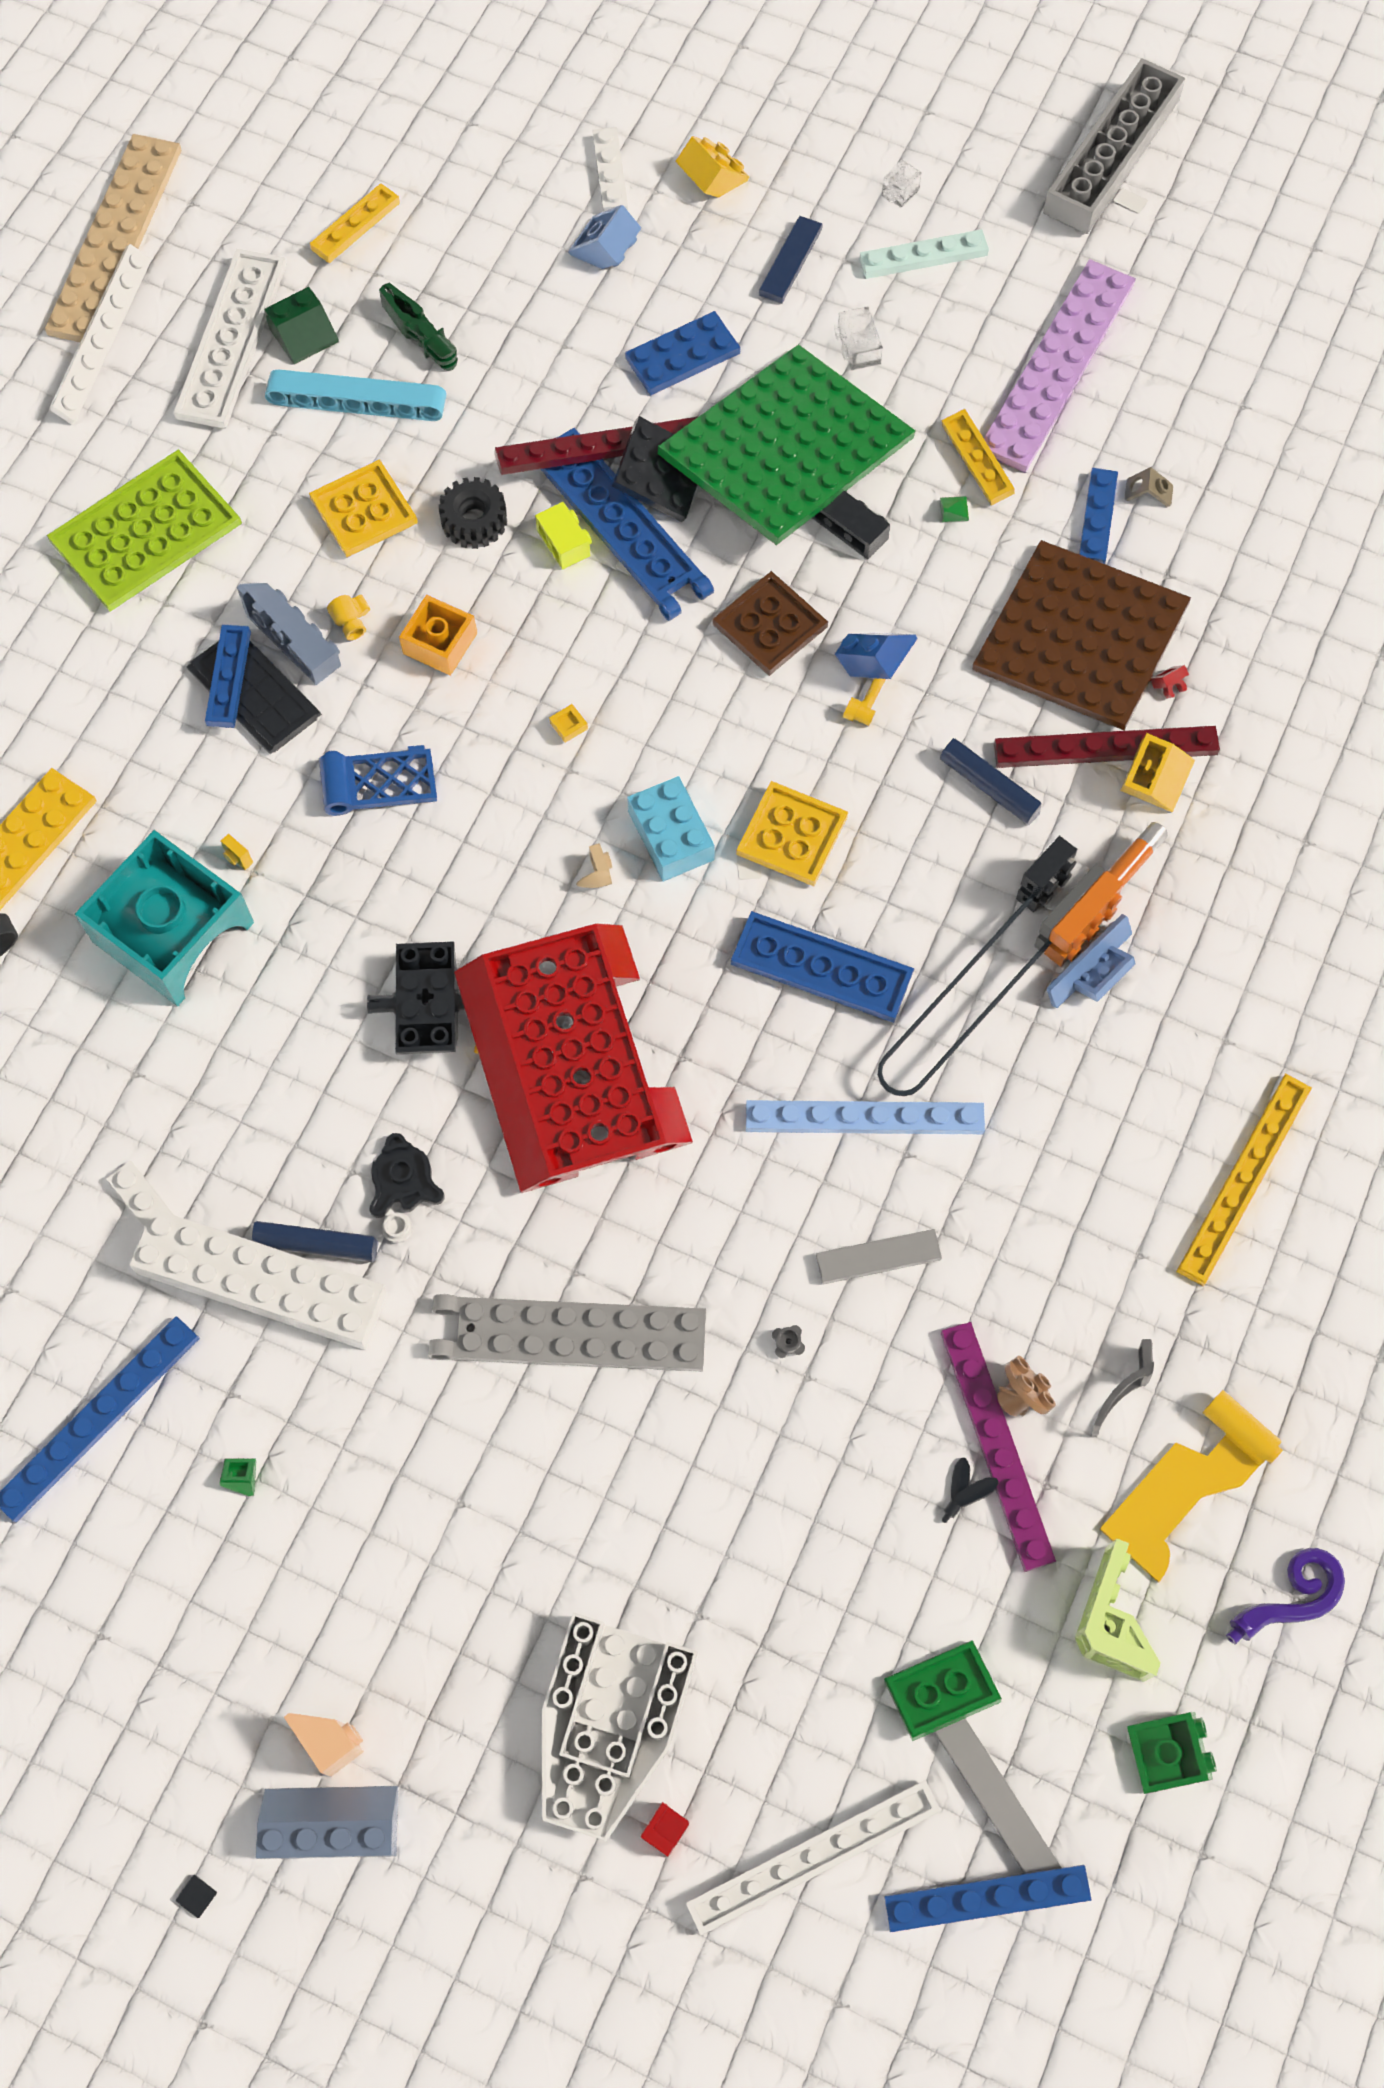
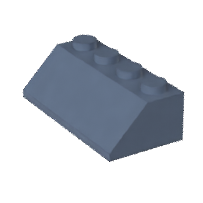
M398 1786L265 1789L257 1822L256 1859L397 1856Z

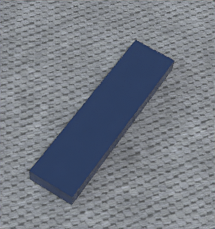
M799 215L759 289V296L783 304L822 231L823 223Z

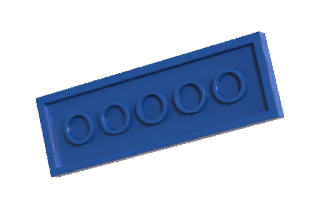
M751 911L731 958V965L893 1023L896 1020L914 972V968L753 911Z

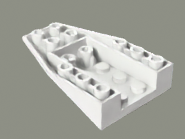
M572 1613L542 1708V1821L603 1841L608 1840L669 1751L697 1660L698 1651L670 1642L664 1644L607 1626L603 1621Z

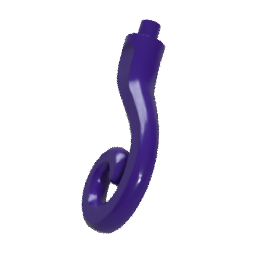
M1307 1548L1297 1552L1290 1560L1287 1568L1288 1579L1295 1590L1307 1595L1314 1594L1320 1590L1322 1586L1321 1580L1319 1578L1307 1580L1303 1577L1301 1571L1304 1565L1316 1563L1327 1574L1328 1583L1323 1594L1316 1600L1305 1604L1261 1603L1250 1606L1230 1621L1232 1629L1226 1634L1227 1639L1236 1645L1242 1638L1250 1641L1260 1630L1269 1624L1305 1622L1320 1618L1329 1613L1340 1601L1345 1587L1344 1570L1339 1560L1328 1551L1319 1548Z

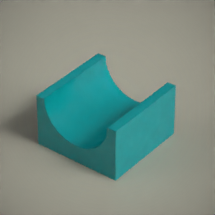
M155 830L146 837L75 913L92 943L177 1007L185 999L184 986L189 971L205 947L215 937L231 927L241 926L248 930L254 924L251 913L239 891Z

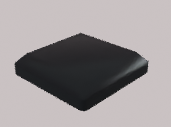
M193 1875L176 1898V1902L196 1918H200L217 1895V1891L197 1875Z

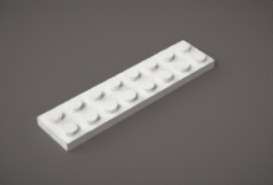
M236 248L174 410L176 419L226 429L266 322L264 309L272 305L287 265L285 257Z

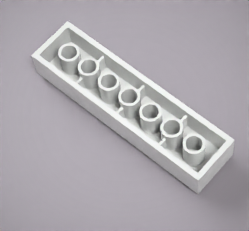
M153 1209L129 1264L138 1275L365 1351L388 1294L384 1284L157 1209Z

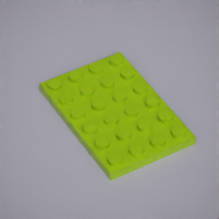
M178 449L49 533L47 537L49 542L111 612L241 525L242 521L238 514Z

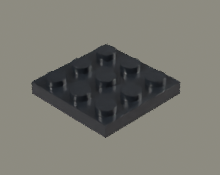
M638 416L631 430L612 487L683 522L687 518L697 484L657 454L658 446L674 434Z

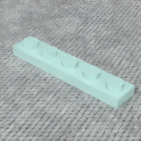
M981 229L860 252L859 260L865 279L985 257L988 256L989 247Z

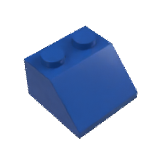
M849 633L842 640L841 645L835 652V656L850 677L891 679L918 638L915 634Z

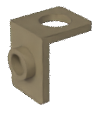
M1152 467L1127 479L1125 500H1133L1148 492L1166 507L1172 505L1173 484ZM1142 479L1141 486L1132 492L1134 484Z

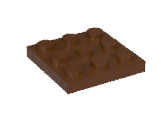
M770 571L714 617L713 626L770 676L828 627V621L775 573Z

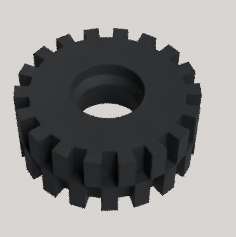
M468 477L462 478L463 483L461 484L456 480L452 483L453 489L447 486L444 490L445 496L441 495L439 499L440 504H438L442 529H444L447 538L451 536V542L457 544L460 541L461 547L467 548L468 544H472V549H478V544L483 543L484 547L489 546V540L491 539L493 542H496L499 539L498 533L503 535L505 532L504 526H507V510L504 495L502 492H499V487L496 484L491 487V482L487 479L482 483L480 482V477H474V481H469ZM473 509L484 512L477 519L463 517L464 513Z

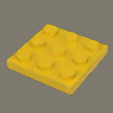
M380 459L309 493L311 501L346 557L356 554L418 523L415 513Z
M771 781L736 850V855L815 886L848 818V811Z

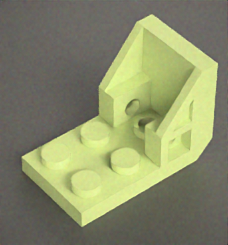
M1116 1539L1105 1549L1075 1636V1641L1083 1657L1145 1682L1157 1676L1161 1662L1134 1616L1110 1606V1603H1115L1120 1590V1585L1116 1584L1117 1578L1121 1572L1125 1573L1131 1554L1126 1553L1129 1543ZM1105 1625L1108 1627L1109 1632L1105 1630Z

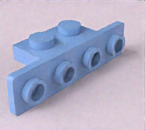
M1121 914L1114 922L1110 923L1107 929L1096 940L1092 941L1088 948L1047 987V993L1053 1007L1058 1008L1075 991L1098 1002L1136 964L1134 956L1118 949L1132 935L1128 916Z

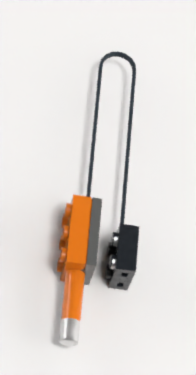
M1151 822L1108 871L1105 872V869L1096 863L1042 922L1039 930L1040 934L1037 936L1034 947L1039 951L920 1083L914 1088L905 1091L890 1087L882 1074L883 1066L890 1056L1026 907L1033 913L1040 905L1045 907L1053 898V891L1057 886L1062 888L1072 876L1070 872L1077 863L1074 858L1078 849L1059 835L1023 874L1020 884L1022 886L1016 896V900L1022 903L1019 909L883 1056L879 1063L877 1074L883 1088L896 1096H908L920 1090L1043 953L1060 967L1067 960L1072 962L1081 952L1082 948L1080 946L1084 941L1090 942L1100 930L1098 926L1102 921L1108 922L1114 916L1118 909L1116 906L1123 898L1120 892L1124 885L1168 837L1165 827L1160 823Z

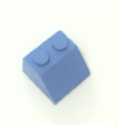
M623 205L617 206L592 216L568 253L601 269L610 266L616 267L624 260L626 250L637 241L636 236L642 227Z

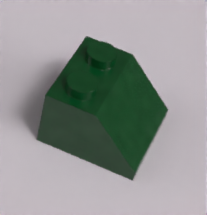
M310 287L264 309L269 330L294 365L339 342L323 305Z

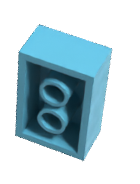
M679 776L627 797L628 813L663 882L715 860V845Z

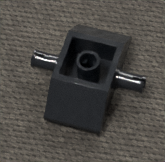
M454 941L396 944V992L393 995H367V1001H369L367 1002L368 1014L394 1012L396 1015V1055L456 1052L458 1012H460V1009L465 1008L454 971L457 970Z

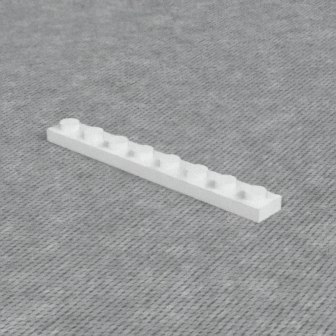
M131 244L125 248L49 407L50 411L70 424L76 422L152 260Z
M926 1780L696 1897L687 1902L686 1905L701 1936L941 1812Z

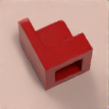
M662 1802L640 1837L669 1857L688 1828L689 1821Z

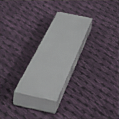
M935 1229L819 1252L816 1253V1259L822 1284L824 1285L940 1261L942 1255Z

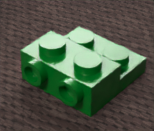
M1195 1712L1127 1726L1144 1794L1213 1780L1212 1772H1217L1215 1758L1212 1751L1206 1752L1203 1738L1208 1737L1206 1725L1202 1717H1196Z

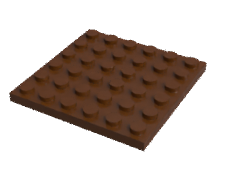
M1040 540L977 655L972 670L1125 731L1190 604L1191 597Z

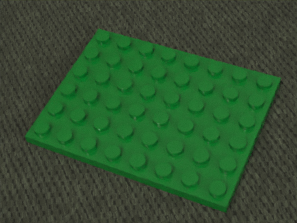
M798 344L659 445L657 454L777 546L828 506L843 491H847L914 438L916 430Z

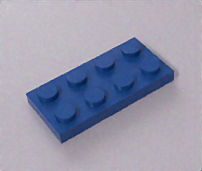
M713 311L626 351L625 359L651 396L739 355L740 346L716 311Z

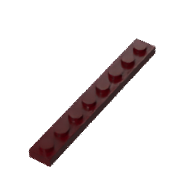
M698 416L654 424L676 434L698 418ZM633 426L495 447L494 455L501 475L623 456Z
M1216 725L995 738L994 740L997 768L1134 760L1140 743L1147 733L1174 744L1190 757L1218 755L1220 747Z

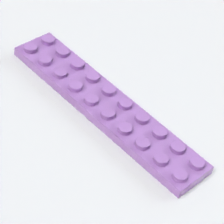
M1089 259L984 437L997 461L1024 473L1027 472L1132 290L1136 278Z

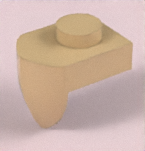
M600 843L589 846L590 860L595 872L580 879L576 885L584 888H601L611 885L612 879L609 869L613 867L609 853H603Z

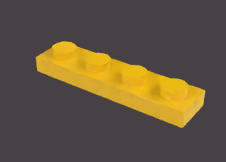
M380 183L310 242L311 250L326 262L331 263L399 205V196Z
M964 408L941 420L942 427L990 505L992 506L1015 494V488L966 409Z

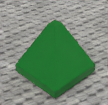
M966 496L940 497L942 522L969 521Z
M225 1458L219 1482L220 1486L246 1496H254L256 1458Z

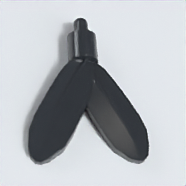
M965 1457L960 1458L954 1466L951 1483V1501L943 1511L945 1515L942 1518V1522L947 1523L950 1518L954 1519L962 1507L971 1505L992 1494L998 1487V1479L988 1477L969 1485L971 1468Z

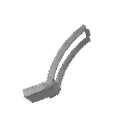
M1151 1339L1141 1340L1138 1348L1139 1370L1124 1379L1106 1399L1095 1421L1091 1437L1099 1435V1430L1107 1415L1123 1397L1141 1386H1146L1150 1382L1155 1363L1153 1361V1343Z

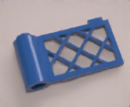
M424 745L408 746V751L345 756L338 751H328L319 758L324 811L329 815H345L355 809L437 802L431 748L425 749ZM426 758L427 765L420 772L409 765L414 759ZM394 761L399 767L391 775L381 768L385 762ZM366 764L372 769L363 778L354 771L353 765ZM404 769L415 776L408 786L397 779ZM376 772L387 779L380 788L369 782ZM421 780L430 787V793L418 794L412 789ZM392 783L403 790L399 796L390 797L384 791ZM363 786H366L375 793L370 799H357V793Z

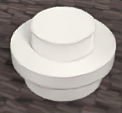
M403 1213L390 1214L382 1223L383 1235L390 1242H404L412 1233L411 1220Z

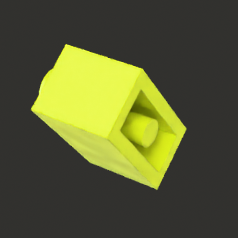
M564 502L535 515L537 532L562 570L590 557L591 537L586 529L582 530L580 528L576 513L573 509L569 510Z

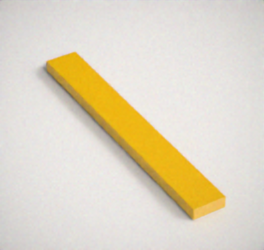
M1285 1073L1176 1272L1201 1286L1206 1284L1312 1087Z

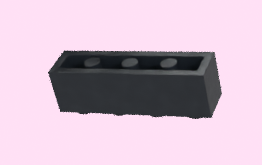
M843 491L828 506L812 517L813 520L867 560L889 539L890 524L883 516L877 515L870 510L863 501L857 500L848 494L847 491Z

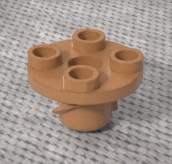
M1018 1355L1005 1365V1372L1010 1383L1005 1387L999 1386L1000 1391L997 1394V1399L1006 1413L1011 1416H1018L1020 1414L1023 1417L1030 1406L1040 1414H1047L1056 1406L1054 1399L1048 1391L1051 1388L1049 1380L1042 1373L1036 1375L1023 1357Z

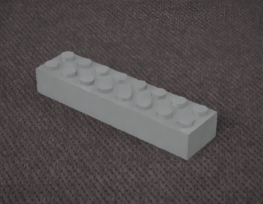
M1141 58L1048 190L1043 214L1088 234L1180 101L1185 77Z

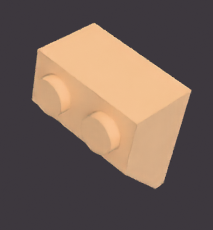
M288 1713L284 1716L286 1722L320 1773L332 1777L364 1752L359 1745L363 1742L361 1735L348 1722L344 1724L335 1719Z

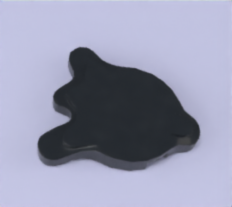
M390 1134L386 1138L385 1146L381 1150L382 1153L375 1162L373 1161L371 1168L372 1181L376 1189L374 1199L369 1207L371 1215L375 1218L384 1217L395 1202L401 1203L403 1210L406 1212L413 1211L422 1202H428L433 1205L441 1204L445 1199V1194L432 1180V1169L427 1155L424 1151L406 1141L402 1134Z

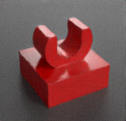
M1185 665L1172 666L1152 677L1150 681L1154 689L1163 688V694L1166 698L1175 697L1173 692L1174 685L1177 686L1179 692L1187 690V685L1182 679L1188 676L1189 673Z

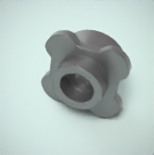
M792 1325L783 1329L776 1328L772 1332V1338L776 1341L777 1346L775 1354L779 1358H785L789 1354L801 1355L804 1353L805 1345L801 1342L802 1329L799 1326ZM790 1339L791 1344H787L785 1341Z

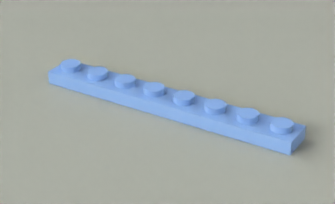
M746 1100V1132L984 1135V1103Z

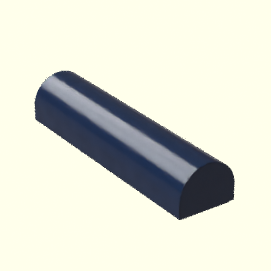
M952 738L940 755V760L1025 824L1030 825L1040 815L1042 803L956 738Z
M261 1221L254 1222L252 1241L278 1250L366 1262L375 1261L379 1245L374 1236Z

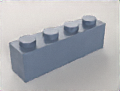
M247 583L237 586L247 617L315 685H318L341 667L339 659L340 650L331 640L327 642L322 637L320 629L314 623L309 624L297 606L291 607L287 603L286 596L279 589L274 590L268 583Z

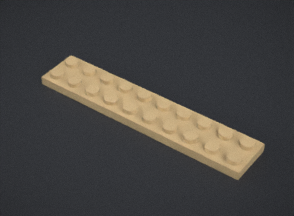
M132 134L47 322L45 331L48 336L81 342L125 248L131 244L139 249L182 151L180 143Z

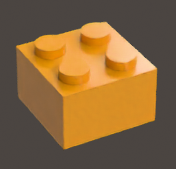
M426 594L399 636L402 652L410 658L451 676L477 635L475 617Z

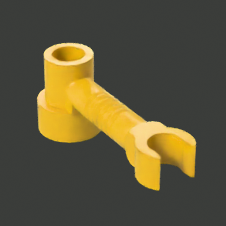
M874 678L863 701L851 697L843 718L852 722L856 720L869 726L876 712L871 708L886 679Z

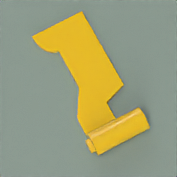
M1224 1390L1202 1412L1226 1433L1213 1450L1206 1456L1175 1443L1099 1529L1111 1541L1120 1539L1129 1543L1126 1553L1131 1554L1130 1558L1158 1583L1165 1575L1170 1562V1549L1164 1540L1196 1503L1203 1497L1241 1487L1265 1461L1271 1464L1283 1451L1279 1447L1282 1441Z

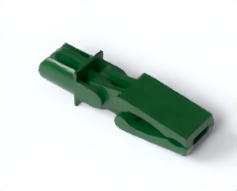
M390 282L382 285L379 289L382 307L406 339L412 338L418 342L419 346L424 349L426 359L431 357L443 370H453L458 362L457 349L445 337L444 328L442 327L437 331L425 316L423 308Z

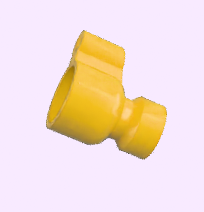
M341 595L328 604L327 611L337 626L343 627L342 632L347 640H356L364 635L366 628L358 618L366 615L370 611V607L363 595H358L354 598H351L349 595Z

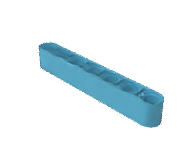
M280 369L270 372L265 392L266 400L278 406L426 421H438L442 418L447 395L446 391L437 385Z

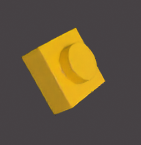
M573 704L549 717L550 724L565 743L588 729V723Z
M229 833L220 840L224 848L223 856L233 866L239 864L246 870L253 864L249 851Z

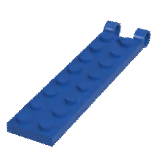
M573 427L559 437L579 435L580 433ZM603 459L540 469L653 599L666 620L671 621L682 613L679 603L671 594L688 583L700 600H704L714 593V587L709 578L698 569L640 501L612 487L616 474Z

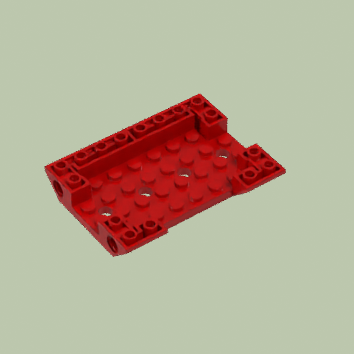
M595 923L482 954L454 971L521 1194L579 1177V1171L631 1156H635V1159L638 1160L693 1144L676 1088L648 1087L616 988L617 986L640 980L623 925ZM550 961L555 964L556 970L552 974H544L539 969L540 964ZM560 1016H569L573 1020V1025L568 1029L558 1027L556 1020ZM580 1070L588 1072L591 1077L590 1081L583 1085L576 1083L573 1078L574 1074ZM596 1126H602L608 1131V1137L602 1141H597L591 1136V1130Z

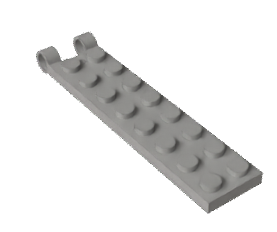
M436 1294L433 1296L432 1312L440 1315H459L457 1342L444 1339L429 1341L428 1357L431 1359L703 1372L706 1308L457 1297L450 1294ZM468 1325L475 1326L473 1332H468L466 1328Z

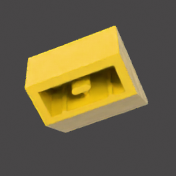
M692 136L675 161L705 194L718 198L747 182L750 178L743 170L744 165L728 154L730 150L721 142L715 144L706 137L700 139Z
M1147 733L1140 743L1120 791L1173 812L1195 760L1174 744Z

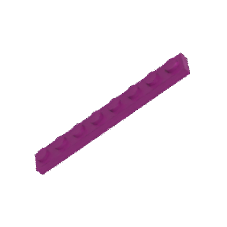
M968 1322L941 1331V1335L990 1476L997 1478L999 1481L996 1493L1023 1570L1028 1572L1056 1562L1054 1553L1002 1407L998 1402L997 1393L972 1323Z

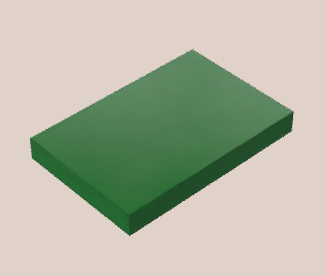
M973 1640L884 1678L886 1687L912 1742L1002 1702V1698Z

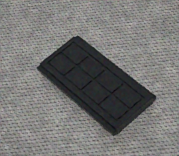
M219 641L190 662L191 664L187 666L192 675L209 692ZM249 641L236 720L271 754L278 751L318 720L317 718L322 714Z

